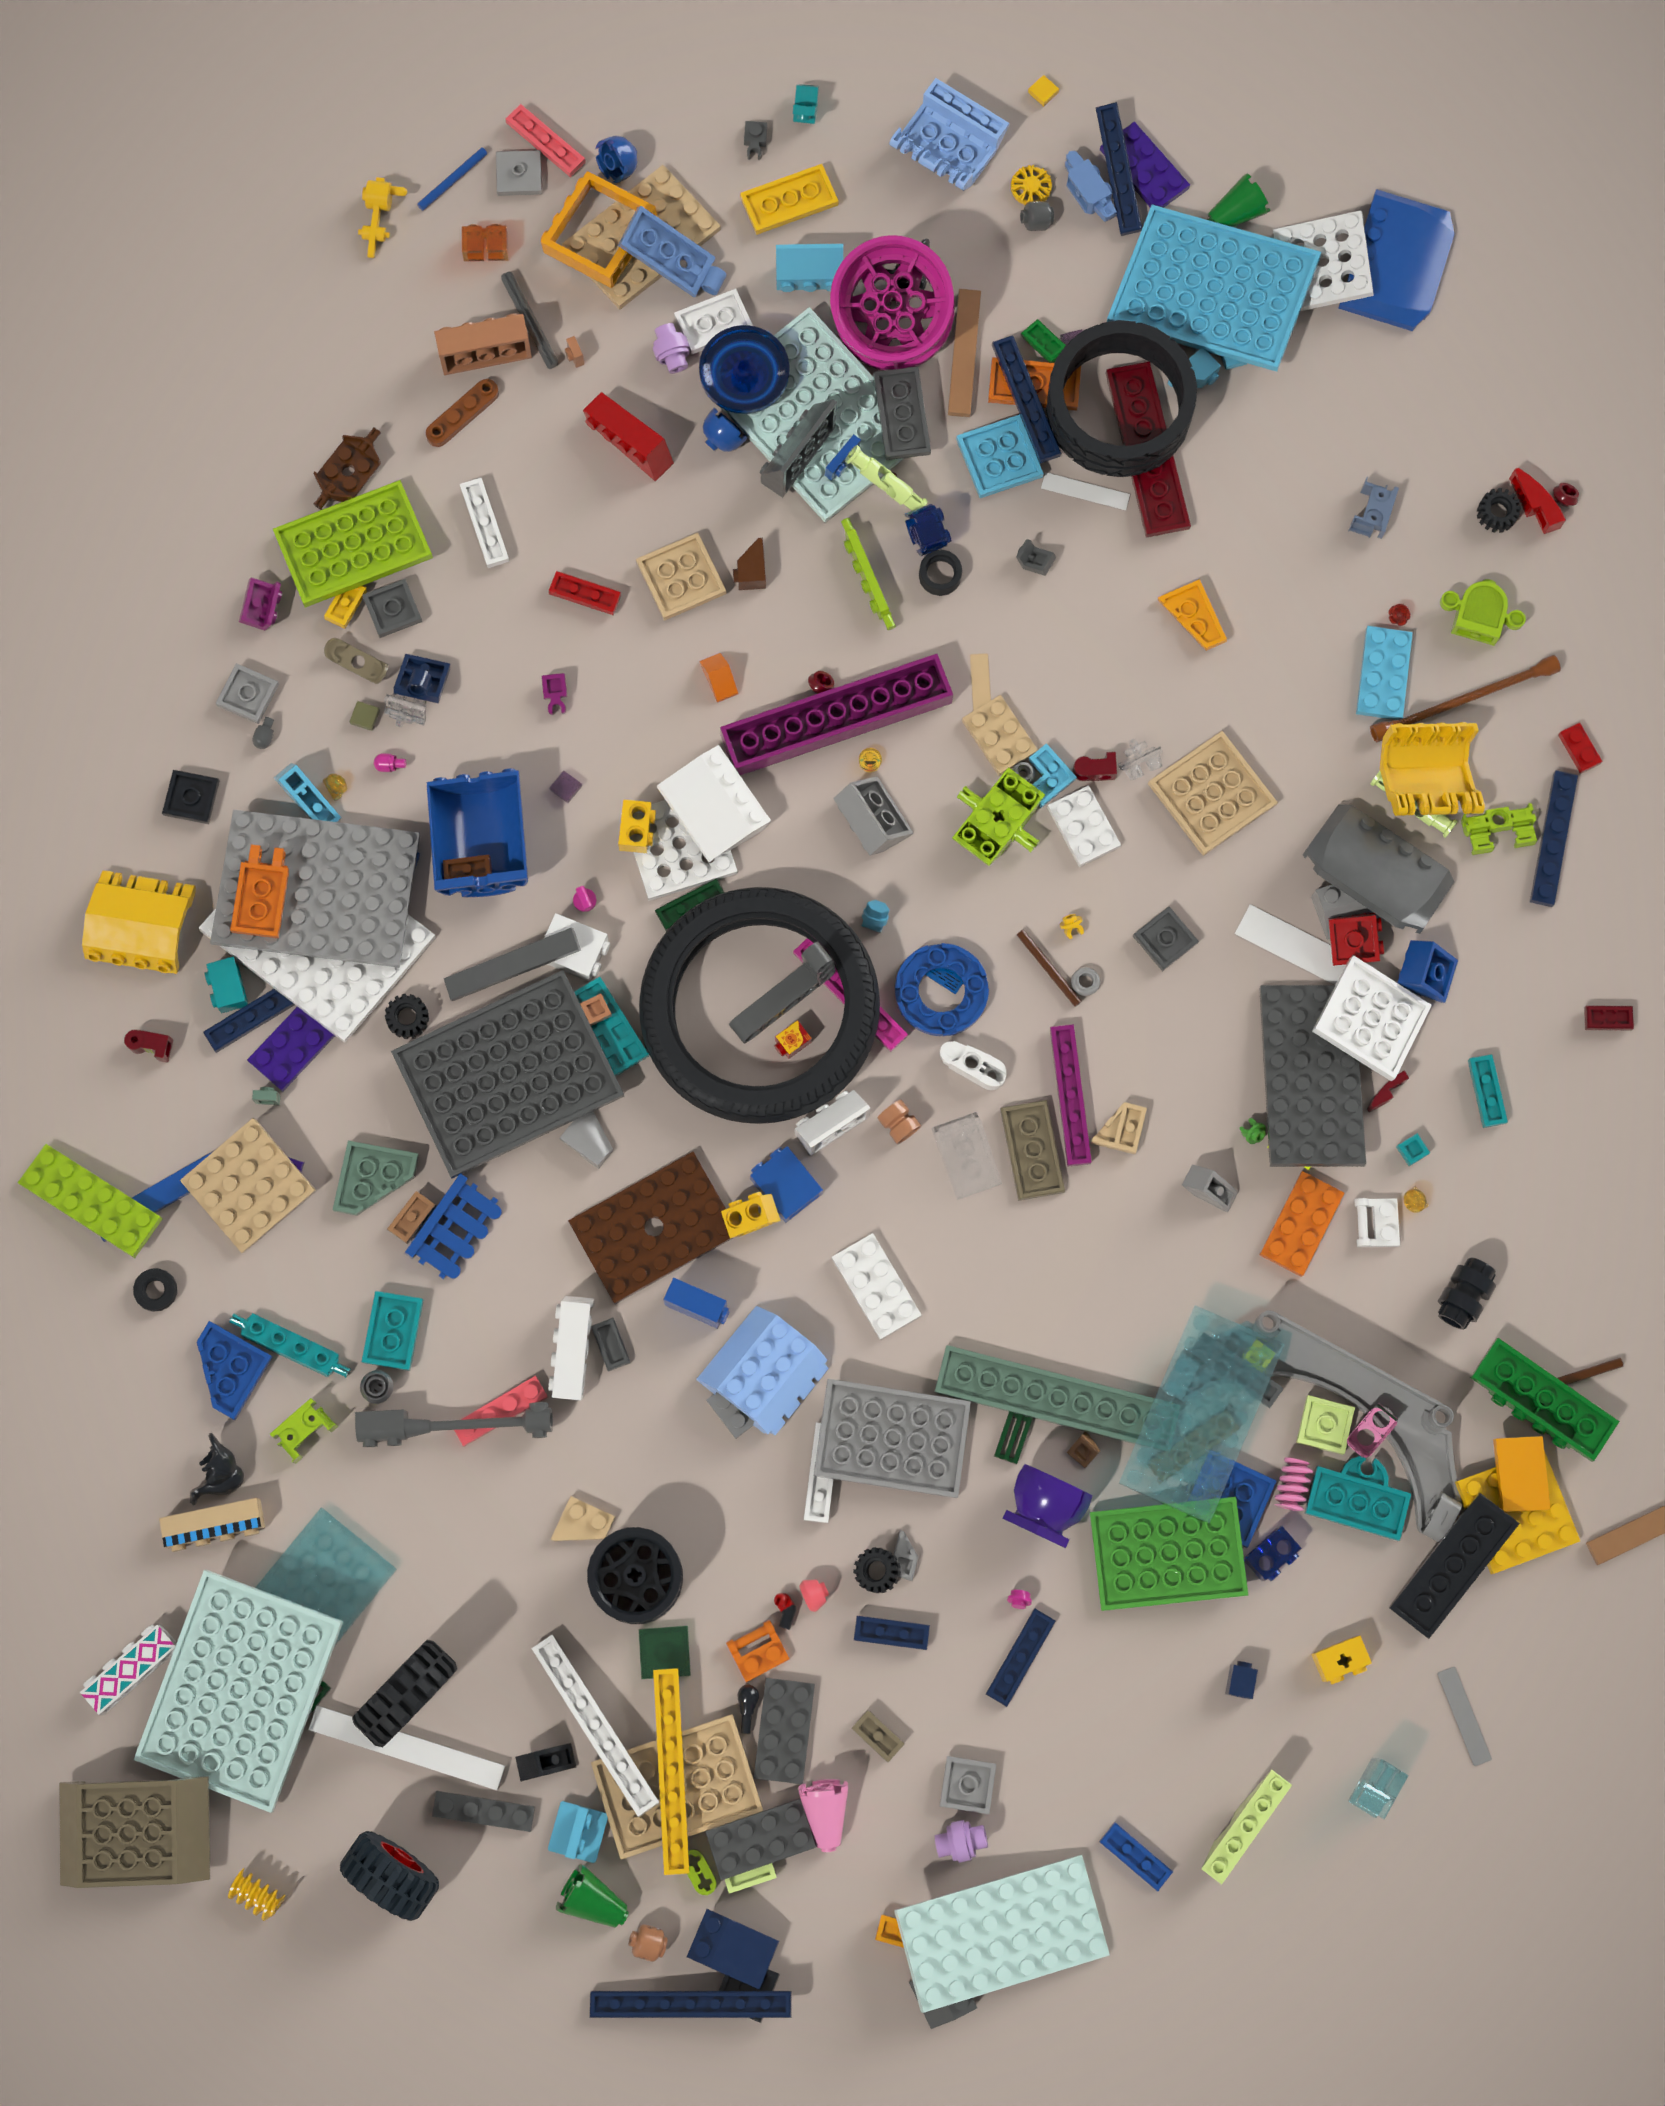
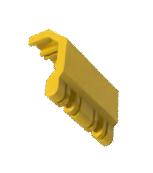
M1440 722L1437 724L1416 723L1404 725L1396 723L1390 725L1382 740L1380 772L1387 799L1391 802L1395 816L1414 815L1416 810L1415 801H1417L1421 815L1456 814L1459 809L1458 800L1464 814H1482L1484 812L1485 804L1482 793L1475 789L1468 764L1470 743L1479 731L1477 723L1460 722L1446 724Z
M103 870L98 883L94 887L85 912L82 938L84 958L93 962L101 961L117 966L125 965L142 970L149 969L161 973L177 974L180 967L177 954L179 933L187 910L192 906L196 894V885L184 884L183 886V883L177 882L171 895L166 894L168 891V881L166 880L160 882V879L142 876L137 878V876L131 875L126 887L120 886L122 883V873L116 872L114 875V872Z

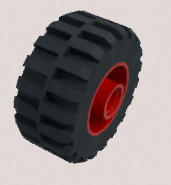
M365 1831L359 1834L340 1862V1872L357 1891L382 1909L408 1921L416 1920L421 1916L439 1889L438 1878L434 1876V1873L424 1863L420 1862L418 1858L398 1846L395 1842L372 1831Z

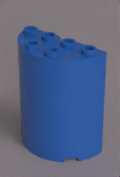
M509 768L502 770L501 773L485 771L479 773L477 778H470V775L467 774L458 775L454 779L438 777L433 779V781L426 782L435 891L448 896L458 892L461 893L462 897H487L516 891V886L524 887L528 883L519 770ZM488 854L491 856L492 874H487L484 877L468 876L444 880L443 860Z

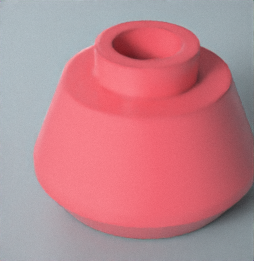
M815 1579L803 1580L800 1583V1591L810 1611L817 1612L827 1602L825 1597L829 1596L824 1582L819 1583Z

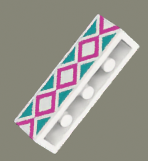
M153 1624L141 1633L143 1637L137 1643L134 1641L129 1643L122 1650L123 1655L117 1660L115 1658L111 1659L103 1666L104 1671L98 1677L94 1675L83 1684L85 1688L80 1693L98 1715H105L173 1655L177 1642L162 1625H156L155 1627Z

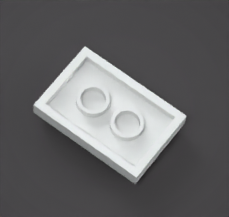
M736 289L674 312V317L683 336L687 337L691 354L705 350L713 340L726 332L737 329L753 330L751 320Z
M1089 785L1047 806L1079 867L1120 848L1121 844Z

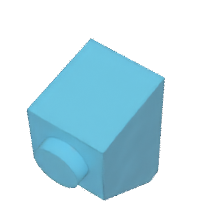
M1199 349L1189 358L1193 366L1191 368L1195 372L1197 388H1203L1207 383L1212 385L1219 378L1218 373L1221 365L1205 349ZM1168 380L1167 384L1170 387H1173L1172 383Z

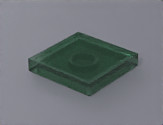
M688 1626L639 1629L641 1679H654L653 1670L677 1668L679 1677L691 1676Z

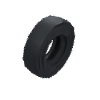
M159 1268L148 1269L136 1278L133 1286V1295L136 1302L142 1308L152 1312L162 1311L175 1301L177 1283L174 1277L166 1270ZM153 1281H160L164 1285V1293L158 1299L149 1298L146 1293L148 1284Z

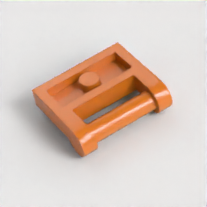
M770 1620L763 1622V1626L741 1638L726 1642L746 1682L789 1660ZM769 1634L772 1641L741 1657L739 1649Z

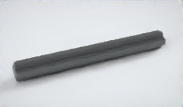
M510 271L502 274V282L519 314H523L526 328L547 368L552 369L558 366V360L514 275Z

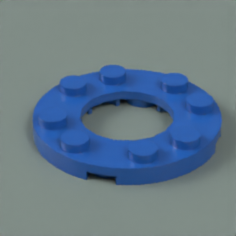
M948 943L927 945L913 952L901 965L895 983L896 1002L903 1017L917 1030L933 1036L955 1035L970 1028L982 1015L989 995L987 975L979 960L964 948ZM937 968L949 969L962 979L965 987L964 998L955 1009L946 1012H936L929 1009L922 1002L919 995V984L922 977L929 971Z

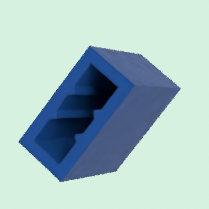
M788 1146L784 1149L781 1147L776 1149L770 1155L771 1159L765 1164L763 1162L758 1163L752 1168V1174L750 1175V1180L762 1195L772 1194L777 1212L785 1223L823 1194V1189Z
M674 1277L663 1299L665 1306L717 1329L720 1324H725L729 1315L727 1300Z

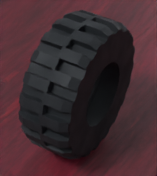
M427 1639L352 1717L354 1725L375 1746L383 1748L456 1672V1662L434 1641Z

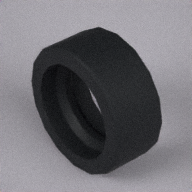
M940 549L928 553L920 564V584L927 592L933 595L943 596L952 593L959 586L963 570L960 560L955 554L947 550ZM942 561L951 565L954 571L952 580L946 584L932 582L927 575L930 564Z

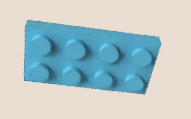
M1367 626L1356 714L1392 720L1403 718L1413 632Z

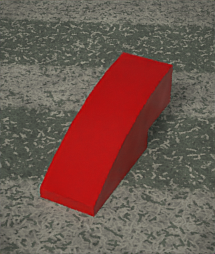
M1520 468L1514 469L1509 479L1526 517L1535 515L1543 534L1561 529L1566 519L1552 496L1532 476Z

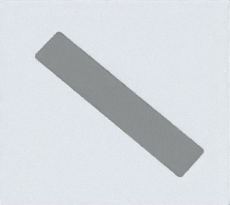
M1451 1667L1438 1672L1437 1675L1473 1765L1477 1766L1492 1760L1456 1668Z

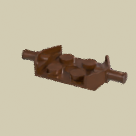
M373 427L364 438L349 435L342 436L343 441L318 473L315 471L313 473L322 491L319 498L313 503L315 507L322 510L328 500L344 502L356 497L381 465L373 444L381 434L378 429ZM347 467L354 469V473L350 476L342 474L343 470Z

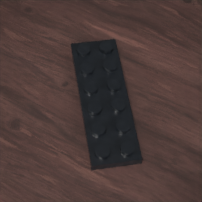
M1479 1492L1392 1602L1389 1609L1430 1639L1520 1523Z

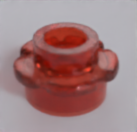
M1404 604L1392 606L1388 611L1390 622L1398 624V626L1407 624V620L1411 617L1409 608Z

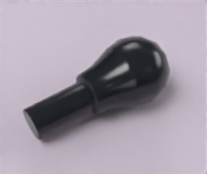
M748 1684L742 1686L737 1694L740 1713L742 1714L741 1733L743 1734L751 1733V1718L759 1699L758 1690L753 1685Z

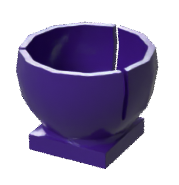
M1024 1464L1017 1476L1014 1487L1017 1510L1015 1513L1006 1510L1002 1519L1066 1548L1070 1539L1062 1535L1063 1531L1080 1522L1090 1506L1093 1495Z

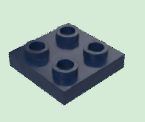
M405 654L394 685V694L439 704L450 672V663Z

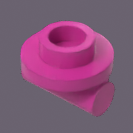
M584 886L576 888V893L573 897L576 909L582 912L592 910L597 901L594 892L586 889Z

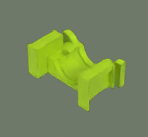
M312 1398L270 1433L274 1439L278 1437L282 1439L277 1445L282 1446L293 1458L292 1462L295 1464L303 1458L296 1449L311 1433L320 1429L323 1425L330 1432L339 1427L328 1417L321 1406L317 1410L313 1408L317 1403ZM314 1416V1421H310V1418ZM293 1435V1439L289 1440V1436Z

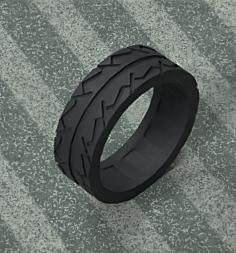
M1116 320L1085 329L1066 344L1058 355L1051 372L1046 413L1058 446L1069 458H1073L1072 461L1086 470L1101 475L1128 477L1140 475L1143 472L1146 473L1160 467L1176 453L1184 442L1196 407L1197 382L1189 358L1175 340L1169 339L1170 336L1153 326L1141 322L1136 323V321ZM1110 353H1126L1139 356L1163 371L1172 383L1177 395L1178 416L1162 434L1145 443L1132 446H1117L1104 443L1089 436L1070 416L1063 393L1067 380L1082 364L1097 356Z

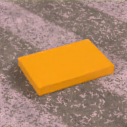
M1543 1436L1493 1439L1500 1508L1505 1512L1551 1510Z

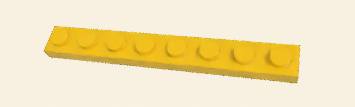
M678 1668L653 1670L664 1875L688 1874L689 1854Z

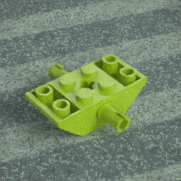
M1009 767L1006 769L985 797L980 798L968 789L967 786H964L963 791L959 792L957 798L973 810L952 839L985 864L990 866L1003 854L1012 841L1018 842L1029 850L1030 853L1034 850V847L1036 848L1039 840L1023 828L1034 814L1045 794ZM995 817H999V818L1002 819V821H1001V820H998V821L996 822V821H994V818H995Z

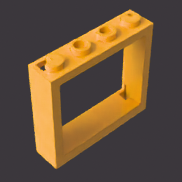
M587 171L583 178L580 177L572 195L567 196L561 212L554 216L550 229L543 233L541 245L545 254L613 288L633 257L631 254L619 247L607 267L603 268L555 242L591 188L635 211L637 207L642 206L657 216L656 206Z

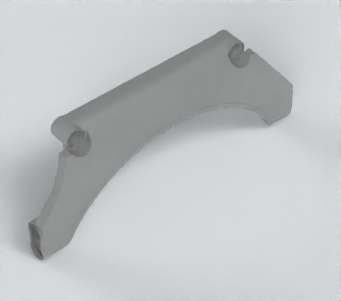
M1271 1310L1259 1315L1254 1324L1246 1321L1211 1337L1241 1359L1257 1339L1276 1353L1263 1371L1264 1375L1297 1379L1320 1386L1347 1400L1365 1415L1378 1403L1398 1419V1423L1386 1439L1395 1450L1408 1478L1414 1500L1417 1529L1420 1533L1437 1542L1443 1539L1453 1526L1462 1507L1461 1498L1455 1485L1457 1476L1453 1456L1452 1432L1446 1430V1427L1454 1419V1413L1451 1408ZM1263 1317L1272 1319V1329L1264 1327L1262 1323ZM1193 1346L1182 1350L1162 1387L1164 1392L1183 1402L1210 1387L1229 1381L1192 1355L1190 1351ZM1377 1411L1373 1415V1423L1377 1427H1386L1390 1422V1417L1383 1411ZM1437 1411L1444 1413L1446 1418L1444 1423H1439L1436 1420L1435 1414Z

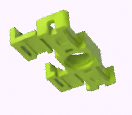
M1528 803L1526 808L1509 810V807L1486 810L1484 815L1467 817L1464 814L1461 824L1464 835L1470 837L1473 848L1472 855L1493 852L1495 848L1494 843L1489 840L1491 833L1511 829L1517 835L1514 848L1535 845L1537 838L1533 825L1536 821V816L1532 814L1534 810L1533 805ZM1495 815L1502 816L1505 823L1497 825L1493 822L1492 817Z

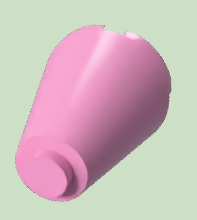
M838 1779L812 1781V1786L807 1788L805 1783L801 1784L798 1787L799 1795L816 1847L821 1848L822 1852L835 1851L836 1847L841 1845L848 1782L844 1781L843 1785H840V1780Z

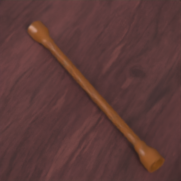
M1555 655L1542 659L1537 665L1530 667L1529 670L1458 696L1450 701H1445L1442 704L1399 720L1373 724L1370 726L1371 735L1374 741L1378 743L1383 740V736L1390 725L1402 723L1403 725L1414 724L1526 679L1538 676H1551L1561 671L1559 660Z

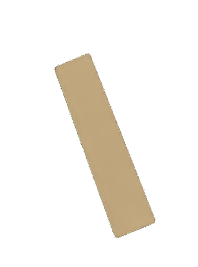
M987 653L970 654L973 711L991 701Z

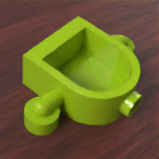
M1484 579L1481 582L1472 584L1465 591L1461 599L1454 591L1445 592L1440 599L1442 609L1445 611L1456 610L1451 634L1495 646L1500 638L1503 624L1507 625L1511 630H1519L1526 621L1525 614L1520 610H1513L1507 614V596L1496 585V582L1490 579Z

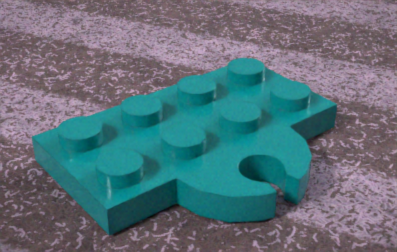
M1361 1456L1350 1459L1343 1465L1341 1472L1319 1466L1316 1467L1304 1514L1400 1541L1411 1493L1388 1487L1389 1477L1386 1468L1376 1458L1372 1460L1373 1472L1371 1475L1362 1473L1361 1464L1366 1461V1458Z

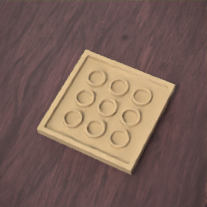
M1223 731L1148 782L1150 788L1202 856L1268 812L1278 803Z
M255 1118L247 1122L180 1180L241 1253L248 1250L316 1191Z

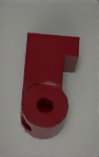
M1106 752L1103 759H1091L1086 756L1079 757L1074 763L1072 772L1079 781L1115 780L1117 776L1116 752Z
M131 1030L125 1035L124 1043L133 1053H153L158 1061L168 1063L174 1041L169 1035L141 1030Z

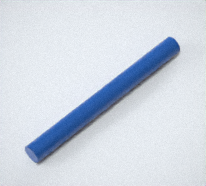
M481 147L418 202L417 206L422 211L426 209L487 155L486 150Z

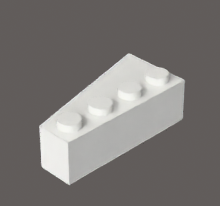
M565 1296L561 1304L556 1306L555 1319H559V1328L554 1329L553 1343H557V1350L552 1352L551 1367H555L554 1376H550L548 1387L549 1391H553L552 1398L582 1400L587 1367L585 1359H587L589 1350V1339H587V1336L590 1334L592 1324L590 1308L594 1306L593 1298Z

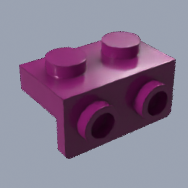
M251 577L248 581L239 622L264 631L271 625H274L277 618L275 607L276 604H279L282 597V591H280L281 583L275 582L270 584Z

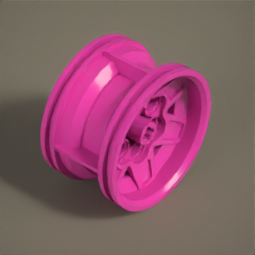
M898 235L873 238L853 249L841 262L834 276L831 286L830 304L838 334L847 349L866 365L880 370L917 367L932 358L947 340L954 320L953 285L949 272L940 257L923 243ZM891 263L901 264L894 274H890L882 265ZM923 276L927 279L933 291L921 290L919 288ZM902 278L908 279L910 282L906 289H901L897 286L898 281ZM862 279L866 292L853 296L857 284ZM878 280H885L887 282V287L884 290H877L875 288V283ZM912 298L921 299L922 304L919 308H912L909 305ZM869 300L877 303L873 311H868L864 308L865 303ZM891 301H895L896 305H899L896 309L887 307L891 305ZM903 318H908L912 322L911 326L907 329L899 326V322ZM932 318L930 325L924 332L921 320ZM881 319L889 322V326L885 330H879L876 327L877 322ZM855 322L868 324L865 336L858 329ZM894 338L898 339L902 344L901 346H889Z

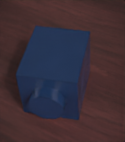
M1237 1661V1665H1230L1225 1694L1253 1699L1258 1670L1253 1669L1251 1663Z

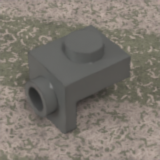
M1026 539L1019 548L1016 558L1023 569L1046 576L1056 556L1054 552L1035 547L1031 540Z

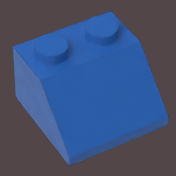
M1410 940L1402 970L1399 973L1398 984L1414 994L1445 1003L1458 960L1434 941Z

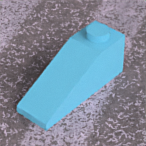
M290 763L274 777L278 784L310 819L337 822L341 819L340 815L296 764Z

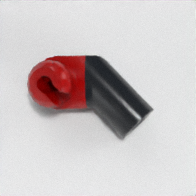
M778 1593L774 1597V1603L782 1613L779 1627L790 1630L796 1613V1606L789 1595Z

